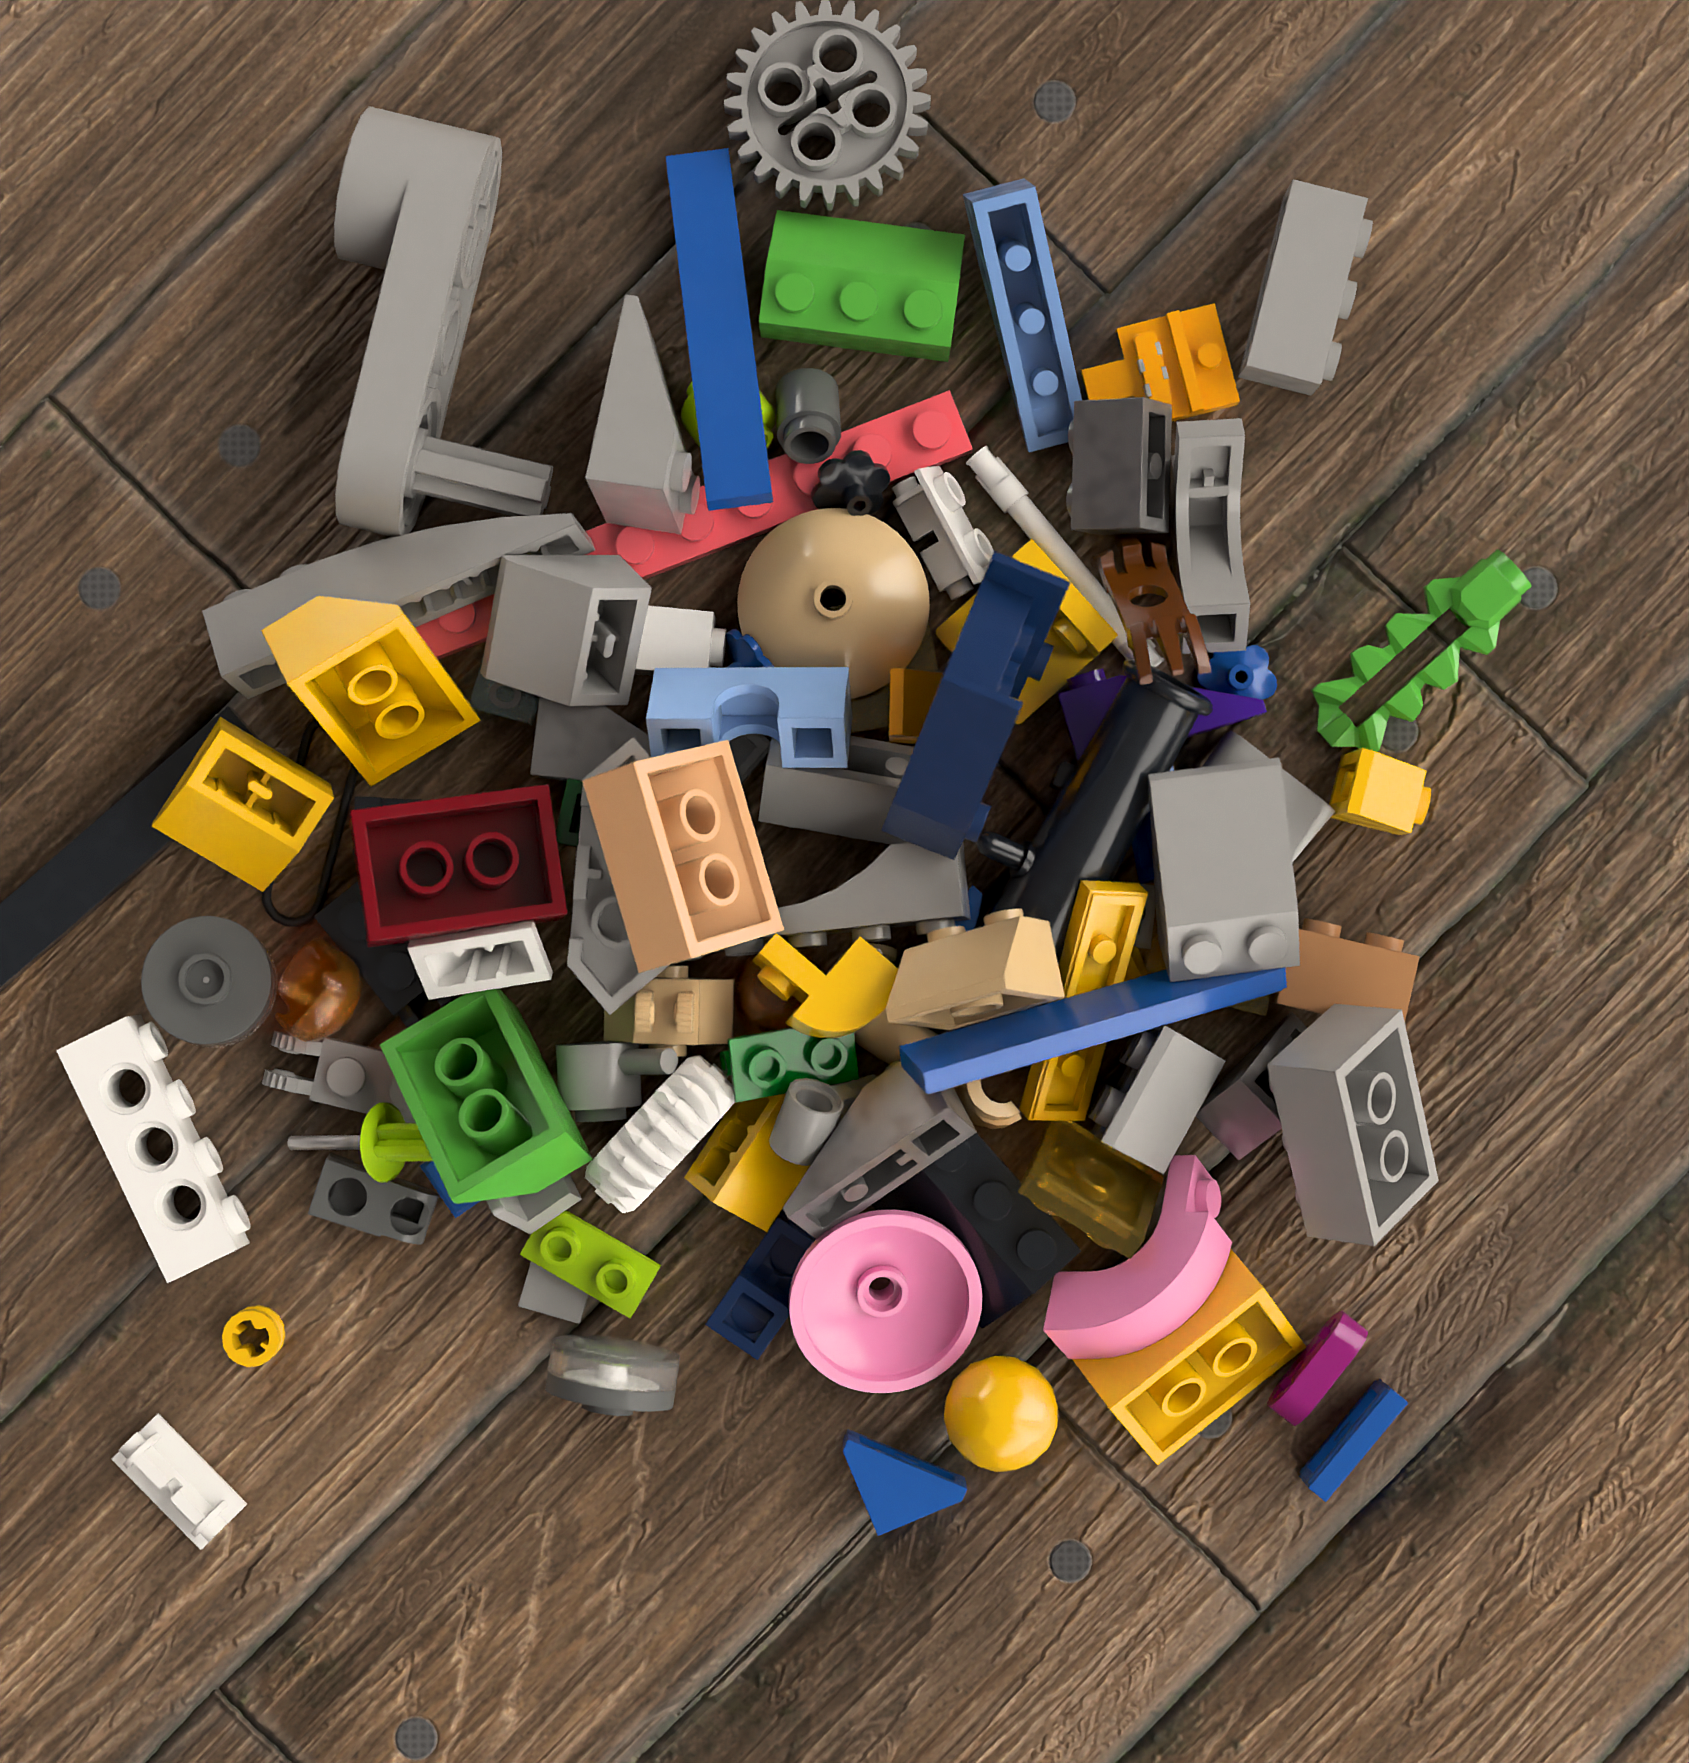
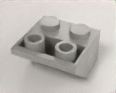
M502 555L481 674L485 679L567 706L628 705L652 589L651 586L620 555Z
M1165 1025L1130 1036L1119 1058V1062L1127 1065L1115 1088L1108 1084L1104 1085L1088 1114V1118L1096 1122L1090 1133L1105 1144L1162 1174L1165 1173L1226 1062Z

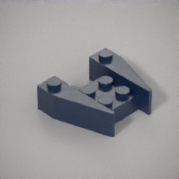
M994 551L881 831L952 860H955L964 838L975 843L977 842L991 808L990 805L982 803L981 799L1021 710L1023 702L1017 699L1026 680L1029 677L1040 681L1054 646L1044 641L1071 583L1070 581Z

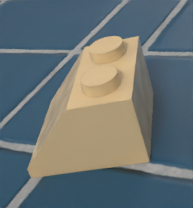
M1009 909L986 915L984 917L985 926L970 931H965L964 926H952L929 932L926 935L928 943L904 950L885 1009L888 1023L952 1030L1065 998L1049 921L1025 917L1022 909Z

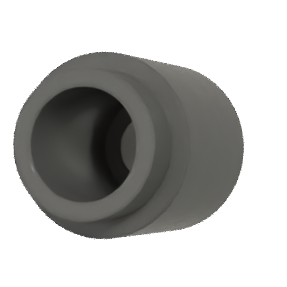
M802 368L791 371L779 380L775 389L777 439L792 460L804 464L819 463L832 455L835 446L841 438L838 385L831 375L819 369Z

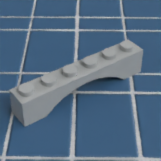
M910 842L891 844L866 869L838 888L803 903L779 907L778 911L784 930L775 933L783 939H788V943L797 950L828 946L827 935L852 932V942L859 936L866 942H877L891 939L890 928L916 926L917 936H926L931 931L955 926V921L971 920L964 845L962 843L955 860H952ZM775 933L726 947V956L758 954L764 947L763 942L769 941ZM701 955L680 962L700 960Z

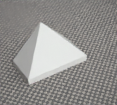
M533 920L410 940L407 948L428 1000L551 980L553 974Z

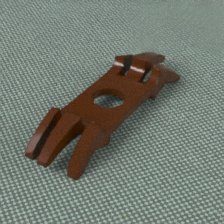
M1131 534L1116 536L1115 543L1122 559L1124 572L1117 573L1113 550L1109 548L1094 555L1090 559V563L1093 568L1099 571L1105 592L1110 593L1127 634L1128 647L1133 653L1140 685L1152 683V671L1147 640L1150 639L1157 641L1172 676L1184 674L1178 634L1184 636L1198 674L1210 673L1209 657L1196 614H1190L1168 565L1165 546L1150 541L1146 542V556L1153 566L1146 568L1139 540ZM1148 593L1158 594L1166 598L1163 603L1151 607H1141L1130 602L1134 597Z

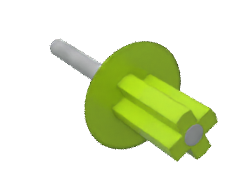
M388 1102L378 1103L369 1110L363 1121L360 1135L290 1136L287 1142L290 1150H360L362 1162L367 1173L380 1183L394 1180L403 1169L405 1161H433L416 1123H406L399 1109Z

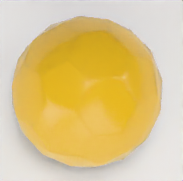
M993 1356L971 1363L953 1380L945 1400L944 1421L951 1443L966 1460L987 1470L1004 1472L1032 1464L1049 1448L1057 1429L1058 1406L1053 1387L1038 1368L1015 1357Z

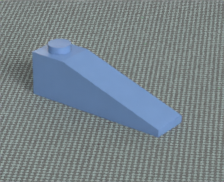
M1023 178L963 194L976 256L1026 449L1028 452H1033L1067 443L1069 425L1074 419V401H1081L1082 398L1036 187Z

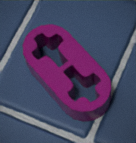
M1344 1311L1334 1314L1279 1381L1268 1399L1267 1406L1292 1426L1301 1423L1317 1406L1357 1355L1366 1341L1368 1330Z

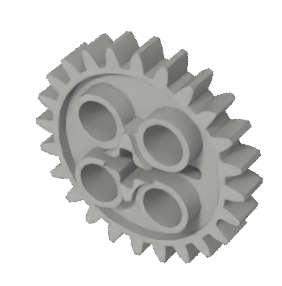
M821 0L819 13L814 16H810L804 4L798 1L795 7L796 21L788 23L782 15L775 11L772 13L774 33L771 36L755 27L751 30L752 41L757 49L756 53L745 49H737L735 53L736 62L746 73H727V87L741 95L725 99L724 109L726 114L742 118L727 126L730 140L748 139L737 151L738 159L741 163L759 159L760 162L754 171L755 181L759 184L775 175L777 177L775 187L777 198L781 199L794 186L799 188L800 206L803 208L807 207L814 192L822 193L827 210L833 209L836 193L845 192L849 202L853 207L859 206V187L866 185L871 192L879 197L883 194V184L880 176L882 173H886L899 181L903 178L904 169L897 159L898 155L907 159H917L919 147L908 135L924 136L927 134L928 122L914 115V113L930 109L931 95L913 90L920 88L926 83L927 71L926 69L919 68L907 69L916 59L917 48L915 45H910L897 50L895 46L900 38L901 28L896 24L881 34L877 30L879 23L878 10L874 9L861 22L855 19V3L852 0L847 2L841 16L832 14L829 0ZM836 49L850 53L854 57L855 63L849 70L837 73L827 70L821 64V60L825 54ZM874 74L877 77L875 82L866 83L851 90L865 75ZM780 82H789L801 91L799 98L787 106L772 103L766 95L774 84ZM824 95L830 102L838 99V112L830 114L825 107L817 109L816 98ZM876 103L887 111L888 118L879 126L866 127L854 118V113L861 105ZM803 119L791 133L787 135H780L778 133V129L781 126L790 125ZM812 136H823L833 144L834 149L827 158L811 160L800 152L801 143Z

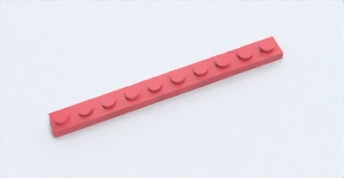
M949 390L841 432L840 441L835 446L834 452L822 462L814 464L799 463L792 460L787 454L768 460L773 503L708 511L705 485L700 487L695 513L693 515L685 513L681 534L605 523L586 531L592 539L595 551L585 555H620L646 580L770 532L792 517L809 511L819 510L812 501L811 492L815 485L820 482L818 478L820 466L829 459L843 460L852 451H865L870 454L873 463H879L886 467L890 474L889 485L914 476V471L919 468L940 466L971 454L973 448ZM495 594L415 627V629L438 660L483 643L487 639Z

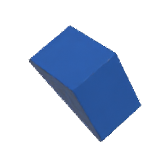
M847 1429L843 1439V1453L878 1536L963 1501L967 1491L965 1477Z

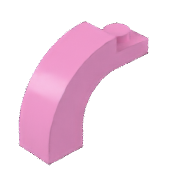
M1196 1155L1173 1156L1169 1166L1158 1224L1148 1242L1135 1255L1119 1265L1104 1270L1058 1272L1054 1275L1043 1331L1068 1359L1111 1358L1148 1347L1182 1326L1196 1313L1215 1288L1227 1263L1232 1241L1214 1219L1218 1216L1221 1208L1219 1185Z

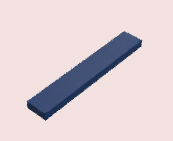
M729 149L666 156L708 511L773 503Z
M1286 967L1170 982L1167 970L1165 969L899 1046L901 1066L926 1094L935 1093L1282 991L1284 988H1287Z

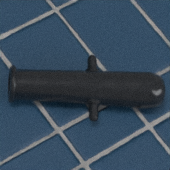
M1128 658L1123 662V672L1127 676L1031 842L1025 840L1019 844L990 831L981 834L977 840V848L982 855L1009 867L1010 878L989 914L1009 909H1022L1025 917L1049 921L1058 966L1080 881L1114 882L1113 879L1150 810L1148 774L1169 772L1198 715L1208 716L1213 710L1210 699L1202 693L1154 666H1151L1152 683L1140 685L1133 658ZM1144 907V910H1143V914H1142V917H1141V921H1142V920L1145 918V916H1146V909H1145V907ZM995 1018L987 1019V1020H984V1021H980V1022L973 1023V1024H970V1025L962 1026V1027L955 1028V1029H952V1030H946V1029H944V1030H945L946 1032H950V1031H954V1030H957V1029H960V1028H964V1027H967V1026H971V1025H974V1024H978V1023H981V1022H985V1021H988V1020H992V1019H995Z

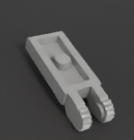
M274 1031L272 1046L278 1047L280 1051L287 1053L319 1056V1061L314 1079L298 1076L291 1071L282 1069L265 1070L262 1081L263 1085L288 1092L310 1095L309 1100L366 1114L376 1104L388 1102L399 1109L406 1123H415L381 1049L326 1037L322 1041L296 1034Z

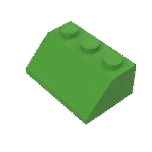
M777 210L765 270L759 315L760 335L762 338L948 362L965 235Z
M500 988L464 994L380 1044L450 1199L455 1204L538 1193L593 1160L519 1009Z

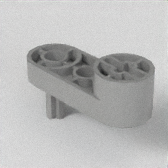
M370 106L360 116L344 161L337 194L334 246L338 259L386 271L338 467L335 493V509L338 522L341 525L391 537L408 534L416 524L425 495L510 516L543 515L551 491L550 482L553 466L440 439L498 200L502 166L500 138Z

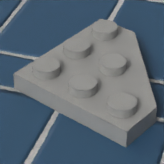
M632 737L583 780L651 757L639 742ZM582 784V807L579 843L576 854L574 901L567 965L606 1012L611 1015L669 965L641 973L638 972Z

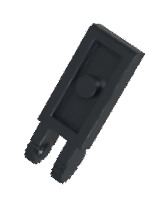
M357 881L318 912L314 918L393 1015H399L408 1028L424 1018L412 1002L425 993L407 949L409 942L375 947L367 946L359 883ZM458 996L436 998L442 1008L457 999Z

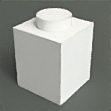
M648 606L634 674L653 676L655 668L723 667L726 629L715 628L716 617L714 612Z

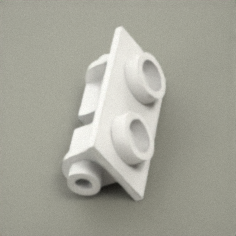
M940 466L919 468L914 473L920 485L915 476L898 483L892 488L897 497L892 503L913 541H918L934 531L939 542L920 552V555L932 575L940 592L946 590L950 599L954 600L974 589L969 578L974 585L982 583L994 550L984 533L978 528L973 529L962 509L966 501L956 479L948 472L943 473Z
M159 1413L139 1432L135 1433L112 1458L121 1470L200 1550L247 1505Z

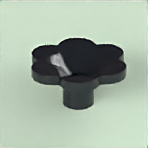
M855 450L847 454L843 460L829 459L820 466L818 470L820 482L812 489L811 498L818 509L840 508L847 509L852 516L870 515L878 511L883 504L882 492L890 483V474L884 465L873 463L870 454L862 450Z

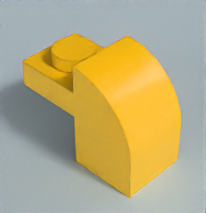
M777 933L774 934L753 959V962L762 969L757 975L758 979L771 992L785 1001L793 995L801 1002L785 1023L798 1032L817 1038L846 1036L858 1031L875 1019L887 1006L898 972V968L861 936L849 946L826 975Z

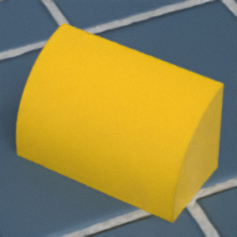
M786 1093L738 1103L735 1102L726 1112L684 1177L713 1203L765 1232H768L810 1167L786 1161L778 1156L770 1147L769 1137Z

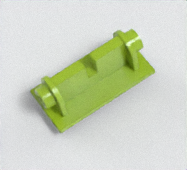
M567 1210L533 1232L520 1253L524 1258L630 1319L661 1267L659 1263Z

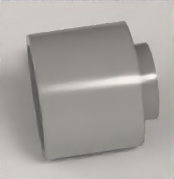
M613 1041L555 1045L557 1087L568 1110H575L576 1122L627 1119L626 1107L642 1105L641 1075L672 1074L678 1065L677 1054L671 1048L639 1049V1044Z

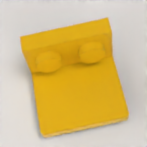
M1032 539L1012 556L1013 559L1069 581ZM1072 583L1069 585L1044 641L1054 646L1040 681L1028 677L1017 699L1023 702L1015 721L1017 725L1022 724L1067 683L1068 678L1074 677L1118 636L1114 629ZM977 593L936 629V637L951 654L957 644Z

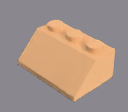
M728 740L632 762L582 780L639 973L784 930Z

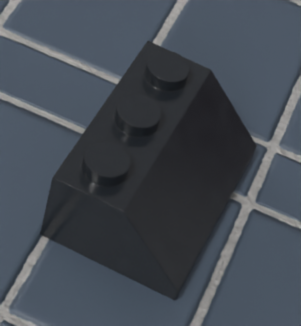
M978 1133L960 1143L872 1204L875 1210H903L924 1215L942 1224L960 1239L971 1255L980 1278L982 1310L978 1325L982 1329L1032 1296L1082 1251Z

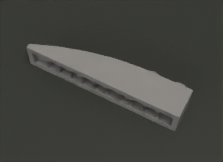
M572 513L500 517L444 525L375 541L311 564L290 567L279 578L253 589L235 591L227 595L223 602L202 610L221 677L244 697L250 699L287 683L261 630L317 596L399 605L412 625L418 627L495 594L502 555H585L595 551L592 539Z

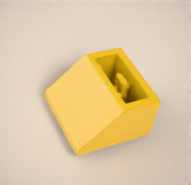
M220 717L154 819L152 827L263 892L299 853L334 799L331 783Z

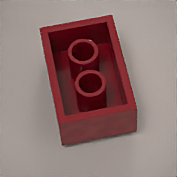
M548 784L350 810L349 821L368 947L410 942V940L533 920L535 924L558 921L568 914Z

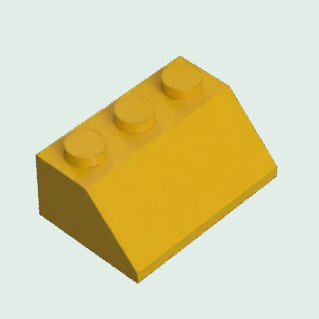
M317 596L261 630L287 684L371 787L481 721L476 711L399 605Z
M1230 1249L1224 1271L1207 1300L1193 1316L1170 1335L1148 1347L1126 1355L1102 1359L1072 1360L1112 1413L1158 1466L1304 1350L1306 1345L1264 1287L1233 1250Z

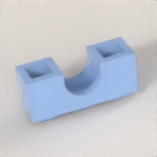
M849 667L655 668L646 716L651 758L720 741H730L746 734H763L776 739L780 743L782 768H847L852 725Z

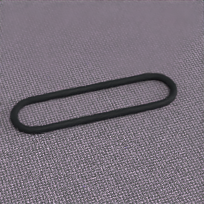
M316 718L307 725L299 747L296 763L303 767L305 766L312 736L320 726ZM352 763L312 908L300 917H286L274 908L271 900L274 880L262 892V902L266 913L275 922L283 926L299 927L310 923L314 916L321 911L359 772Z

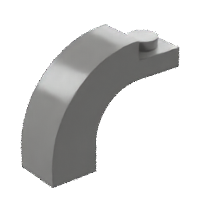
M1242 418L1176 422L1175 455H1171L1170 537L1172 573L1190 614H1196L1207 653L1246 651L1250 599L1244 573L1240 530V493L1245 441ZM1179 634L1182 654H1190L1184 636Z

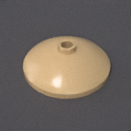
M826 508L802 513L788 519L773 529L758 544L747 561L739 584L737 598L738 618L742 635L749 634L759 644L763 655L771 661L774 667H849L851 699L866 696L890 683V668H907L919 650L925 636L930 610L929 590L924 570L906 540L886 523L867 514L852 516L847 509ZM836 588L844 593L846 602L841 609L829 611L822 606L820 602L821 596L828 589Z

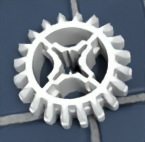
M701 1055L688 1057L587 1165L585 1179L596 1188L594 1192L608 1205L612 1203L622 1213L634 1211L735 1103L733 1085L726 1079L727 1077L723 1074L722 1070L715 1064L711 1065Z

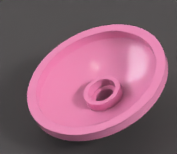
M869 1211L857 1214L835 1225L818 1237L806 1250L797 1265L791 1281L788 1304L789 1316L795 1339L804 1356L827 1378L842 1386L862 1392H900L923 1385L938 1377L950 1368L964 1353L979 1324L982 1310V1288L979 1274L967 1248L945 1226L929 1217L910 1211ZM878 1277H886L891 1280L889 1285L882 1290H874L869 1287L870 1283Z

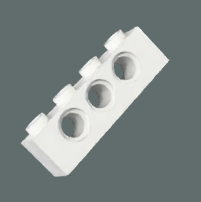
M141 1015L127 1016L56 1050L166 1282L169 1283L249 1244L250 1242L245 1234V1231L251 1227L248 1215L237 1196L231 1195L228 1197L217 1175L223 1171L220 1156L209 1138L204 1137L200 1139L191 1121L190 1116L196 1113L193 1100L181 1080L172 1081L162 1058L168 1056L167 1046L153 1022L145 1024ZM129 1069L140 1074L145 1082V1095L137 1105L127 1102L122 1097L119 1089L120 1079ZM155 1127L165 1130L173 1141V1152L166 1162L154 1159L147 1149V1137ZM181 1185L194 1189L200 1197L201 1209L195 1219H187L181 1216L175 1208L174 1195Z

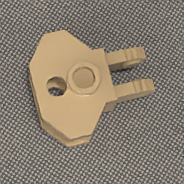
M669 965L611 1015L604 1009V1041L648 1044V1049L671 1048L676 1052L677 1057L687 1055V1045L728 1044L727 1039L733 1038V992L735 979L688 977L689 966Z

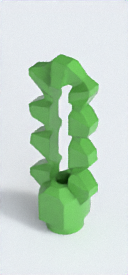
M1496 549L1488 558H1481L1461 577L1431 580L1423 587L1428 614H1394L1384 626L1389 645L1383 648L1370 645L1357 648L1349 654L1353 677L1319 683L1311 689L1318 705L1316 731L1330 747H1357L1358 749L1365 748L1378 752L1389 716L1413 722L1420 714L1423 707L1421 689L1424 684L1445 690L1458 681L1460 648L1483 655H1488L1496 648L1500 620L1521 601V596L1532 587L1527 577L1511 559ZM1450 609L1451 613L1467 629L1422 670L1415 674L1393 696L1378 707L1364 722L1355 727L1351 719L1338 707L1407 647L1438 617Z

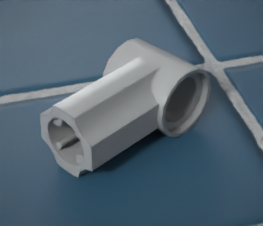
M872 1074L861 1077L858 1080L828 1085L819 1080L809 1078L794 1080L789 1085L769 1137L770 1147L778 1156L786 1161L797 1165H812L863 1087L877 1076Z

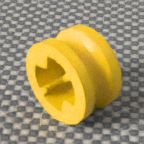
M261 1305L248 1306L232 1316L226 1323L222 1334L223 1348L228 1357L239 1365L246 1367L260 1366L268 1362L282 1348L285 1339V1328L280 1316L271 1308ZM251 1320L255 1329L266 1328L269 1338L260 1344L265 1351L256 1352L252 1343L241 1344L238 1334L247 1329V1326L242 1323L243 1321Z

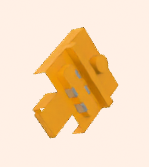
M1215 303L1182 312L1179 310L1173 311L1163 317L1116 328L1115 332L1118 333L1124 359L1081 370L1088 400L1133 398V396L1134 398H1149L1172 405V422L1236 406L1240 402Z

